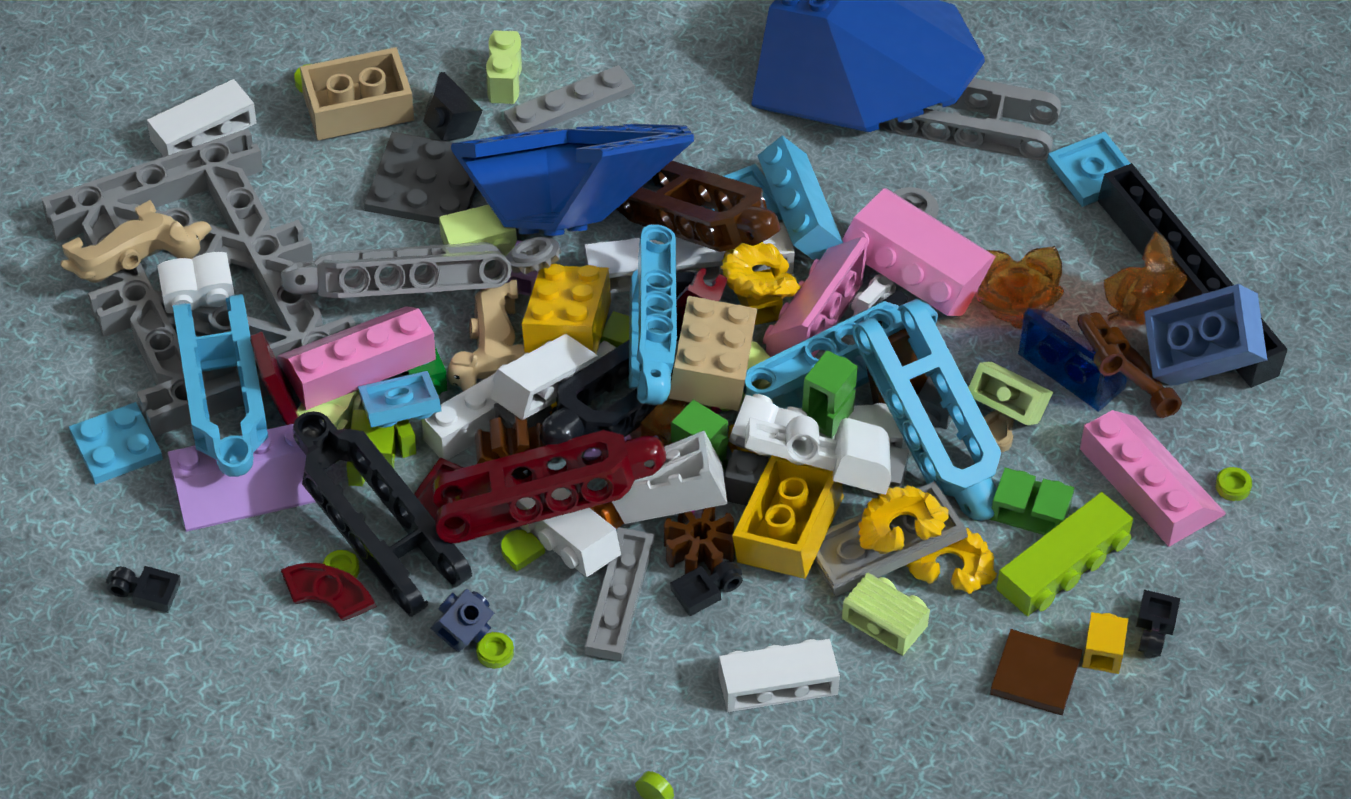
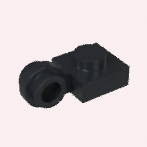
M723 561L714 568L712 575L709 576L704 568L700 566L670 582L671 591L687 614L692 616L720 601L721 591L719 589L731 592L738 588L743 581L741 577L742 571L737 564Z
M118 566L115 570L109 572L106 583L108 584L107 590L115 596L127 597L129 593L133 592V604L168 613L181 580L178 574L144 566L139 578L136 577L131 569Z
M1144 590L1136 627L1144 628L1138 651L1144 652L1145 657L1161 656L1165 634L1173 635L1181 598Z

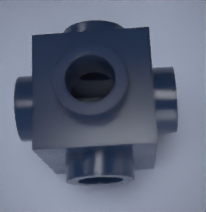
M465 589L458 596L452 592L439 606L438 610L442 612V615L430 629L449 646L460 652L472 640L477 644L488 633L491 626L487 622L495 613L489 608L490 604L486 598L478 592H471Z

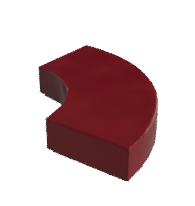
M301 563L281 569L295 604L305 602L326 604L336 611L342 621L377 607L373 597L360 581L348 572L322 563Z

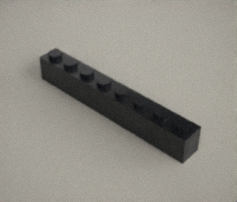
M1132 163L1104 174L1098 197L1099 204L1179 301L1234 285ZM1262 318L1267 361L1235 369L1250 388L1279 377L1288 350Z

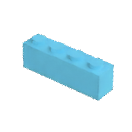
M782 135L766 147L757 157L793 246L812 260H820L828 248L842 244L843 240L807 154Z

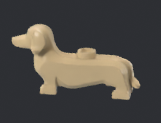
M149 200L135 208L139 219L129 220L119 225L99 243L82 248L83 242L80 237H77L62 245L64 254L69 260H62L61 266L63 269L73 272L81 279L98 283L123 269L131 270L136 268L142 259L161 250H166L177 258L193 259L200 251V241L212 228L204 221L183 227L172 217L155 213V206Z
M511 280L501 287L481 289L475 295V318H470L469 334L470 339H477L478 349L473 353L466 351L456 353L448 366L449 382L453 386H460L462 391L474 386L476 379L488 378L500 366L507 365L525 354L524 344L513 345L515 331L507 313L515 314V299H518L517 280Z

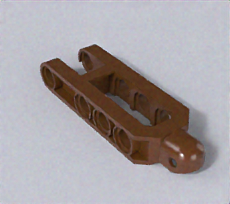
M676 161L669 162L652 177L655 185L659 184L662 187L661 189L654 192L641 187L617 208L630 222L645 227L648 225L665 226L671 229L677 238L718 252L735 249L742 243L751 246L757 245L781 230L777 215L767 209L762 188ZM700 206H706L714 209L715 211Z

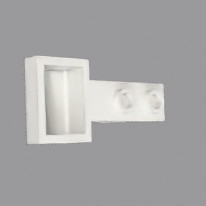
M808 416L794 417L789 421L787 427L749 418L745 431V448L751 449L759 455H773L785 458L793 464H807L833 471V481L886 495L891 482L889 436L883 428L858 420L844 418L840 421L833 440L819 436L817 422ZM806 437L809 440L799 441L797 438Z

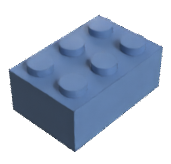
M1240 284L1144 311L1153 378L1170 386L1184 384L1267 361L1258 293Z

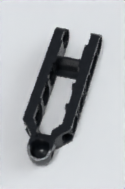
M678 326L676 341H679L681 329ZM627 340L558 385L557 406L553 408L552 414L542 423L540 439L546 445L560 444L572 438L602 430L618 433L626 437L679 400L669 399L668 396L667 400L659 405L642 404L637 399L636 388L605 410H593L588 407L591 405L592 400L606 391L610 393L614 390L615 385L629 377V340Z
M315 411L301 414L295 420L293 438L307 456L302 485L392 599L409 617H413L428 606V601H424L420 591L409 578L410 572L399 560L408 552L419 547L436 570L455 588L472 577V570L466 558L454 543L445 542L439 537L435 519L364 431L337 429L326 415ZM339 460L351 462L408 535L390 547L384 540L380 541L365 523L363 513L356 512L343 495V488L339 484L336 486L324 470Z

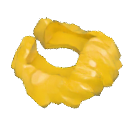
M761 242L754 246L742 243L735 249L727 250L724 253L723 265L720 267L723 271V276L727 278V285L730 289L734 290L736 295L746 298L753 297L757 300L767 296H780L783 299L784 297L794 296L801 288L796 282V278L786 273L789 269V263L771 243L764 244ZM756 265L769 266L774 278H762L753 272L752 267Z
M906 485L904 488L897 486L889 487L886 495L880 494L877 498H872L867 503V508H864L861 521L858 522L860 546L866 550L873 549L880 554L902 550L904 547L902 529L897 526L891 530L889 527L891 521L900 515H911L917 519L915 520V532L922 540L938 537L946 526L944 522L949 518L947 507H942L936 497L930 493L923 492L919 488Z
M967 527L968 537L906 565L916 579L931 584L938 579L940 574V565L935 562L937 557L945 553L955 554L962 559L964 567L962 570L955 568L952 573L951 583L954 590H962L968 594L981 589L982 585L991 584L997 577V573L993 570L994 555L988 549L987 542L983 541L979 533H972Z

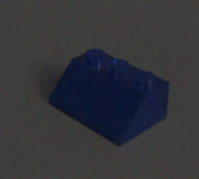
M1032 308L1025 311L1018 351L1020 356L1098 412L1126 388L1127 377L1120 372L1110 376L1100 373L1093 361L1096 352L1088 340L1071 328L1066 321L1057 318L1049 311Z

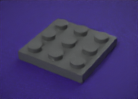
M392 131L365 200L364 209L368 212L440 225V216L470 209L477 187L451 151L453 142Z

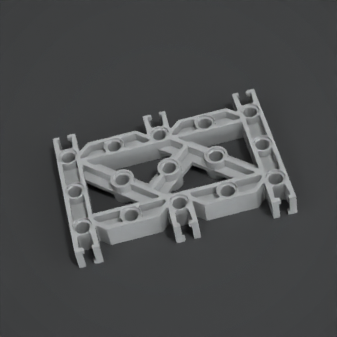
M248 128L41 198L45 218L48 225H52V233L56 241L58 242L84 233L86 244L89 246L99 243L126 221L139 219L135 208L149 200L157 208L209 190L230 230L210 225L212 230L200 241V251L196 256L210 252L227 253L229 266L233 263L250 268L280 323L278 325L247 316L251 336L262 331L277 359V356L355 326L352 315L323 325L321 312L311 294H292L283 288L281 272L285 268L296 262L313 261L312 243L308 236L303 238L304 230L299 219L273 229L270 228L269 217L247 176L263 171L261 151L257 144H253L252 134ZM172 208L165 212L156 210L155 212L172 217L183 227L199 222L193 220L190 212L183 208ZM141 263L134 269H123L105 279L106 287L88 293L91 311L96 322L99 321L103 337L132 328L133 339L156 383L155 386L137 392L140 411L144 419L147 418L151 433L155 437L191 424L178 337L174 330L176 329L174 313H166L162 292L153 289ZM298 275L295 279H300L301 275ZM227 305L221 307L200 306L192 310L195 334L197 336L231 331ZM255 357L261 395L265 397L270 395L262 379ZM237 366L202 372L209 417L244 404ZM285 375V377H286V379H287V381H288V383H289V387H292V385H291V383L289 382L287 376Z

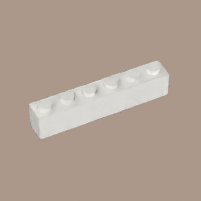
M783 222L779 223L781 230L763 241V243L773 244L789 263V269L786 273H793L795 253ZM676 237V272H698L700 269L705 268L704 283L713 282L719 274L723 275L720 266L723 265L722 259L726 251L718 252ZM640 238L585 244V265L609 268L611 293L630 291L633 272L638 269ZM650 240L653 243L664 244L660 241ZM766 265L752 267L753 271L771 269V267Z

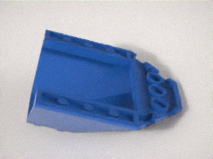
M774 0L768 11L751 104L758 109L864 132H872L880 129V123L895 118L899 123L923 115L924 108L941 103L942 107L955 104L982 67L985 59L957 7L944 1Z
M635 123L623 124V126L576 127V129L546 128L452 143L451 151L504 227L519 228V234L539 233V230H544V235L556 236L565 234V228H567V231L588 230L587 224L603 221L693 143L694 134L691 133V130L686 125Z

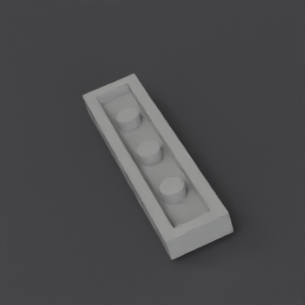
M617 65L505 110L504 118L515 133L546 129L635 93V85L623 69Z
M618 527L617 537L621 555L608 563L585 644V655L622 662L652 552L654 534Z

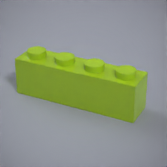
M1100 492L999 570L996 590L1027 617L1037 609L1041 612L1046 610L1054 601L1055 595L1062 589L1070 591L1079 582L1084 572L1088 569L1091 571L1097 570L1105 561L1107 554L1112 550L1119 552L1127 546L1131 540L1130 531L1133 517L1103 492Z

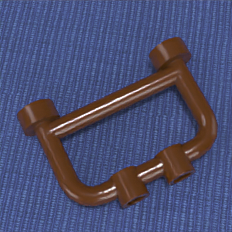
M1098 312L1091 314L1082 313L1078 316V326L1096 352L1093 361L1101 374L1105 376L1114 375L1118 372L1123 374L1152 396L1150 405L1160 418L1174 415L1179 411L1182 401L1175 390L1170 387L1164 388L1159 380L1153 378L1152 369L1148 363L1129 344L1118 327H1109Z

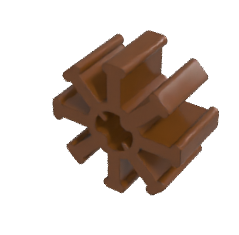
M515 416L512 428H506L501 422V418L497 417L489 421L490 432L478 429L475 433L477 464L546 446L540 439L542 424L537 423L536 426L528 428L527 418L521 420L517 416ZM519 467L511 475H517L520 479H525L531 474V471L528 468Z
M715 507L703 509L701 518L696 519L691 511L679 513L677 522L667 518L664 524V547H666V562L669 567L674 568L675 564L685 560V575L698 568L699 562H704L712 575L714 568L723 562V559H727L731 563L734 562L736 553L732 537L734 533V518L732 515L726 513L724 517L715 520Z

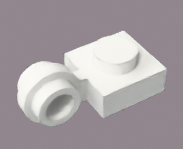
M878 274L871 279L868 288L864 292H858L852 302L853 316L873 307L895 293L896 286L894 282L882 274Z

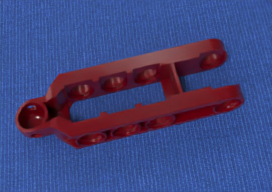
M602 430L572 438L560 444H550L439 475L432 485L434 503L437 507H440L435 516L437 534L445 542L460 543L620 500L630 491L635 480L651 476L663 466L667 455L664 445L657 437L641 436L625 441L624 436L621 434ZM589 448H596L602 452L595 460H586L582 457L583 452ZM553 458H562L566 461V465L559 470H553L547 467V462ZM648 460L654 461L652 467H646L644 463ZM519 467H525L531 471V474L525 479H516L511 475ZM596 478L604 479L607 482L606 486L601 490L594 491L587 487V484ZM449 486H454L461 490L460 494L454 498H446L441 492ZM558 488H566L571 491L570 496L564 500H556L551 494ZM522 498H532L536 502L530 509L523 510L516 507V502ZM451 517H459L464 520V524L457 529H451L444 525L445 521Z

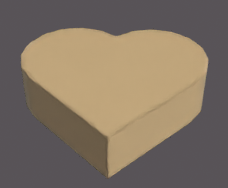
M997 410L990 412L984 419L1001 452L1009 450L1013 442V418Z

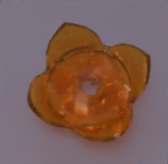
M1156 231L1147 244L1144 257H1142L1145 261V267H1127L1103 280L1106 299L1109 305L1118 310L1107 315L1108 322L1132 321L1140 325L1145 324L1144 311L1168 305L1173 295L1184 286L1187 276L1175 264L1167 240Z
M1055 246L1031 250L1020 261H1015L1005 252L987 250L996 257L979 286L980 290L976 291L975 297L996 318L1011 323L1014 328L1024 329L1031 322L1045 316L1054 307L1055 303L1062 298L1064 289L1062 286H1059L1062 276V261Z

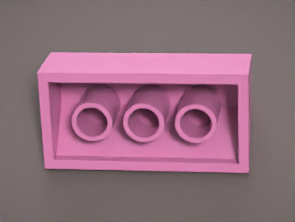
M887 188L880 191L853 218L842 239L843 243L859 237L867 238L866 265L947 316H962L966 312L996 257Z
M859 237L830 247L820 260H814L806 281L801 280L798 283L801 286L800 290L797 291L790 303L786 302L783 305L777 323L775 325L770 324L765 332L763 344H766V353L770 357L837 325L863 284L868 246L867 238ZM819 350L812 352V356L815 357Z
M405 306L277 356V360L305 410L357 391L359 390L358 386L380 382L436 360L434 332L419 308Z
M1111 410L1084 425L1080 450L1168 547L1226 514L1136 416Z

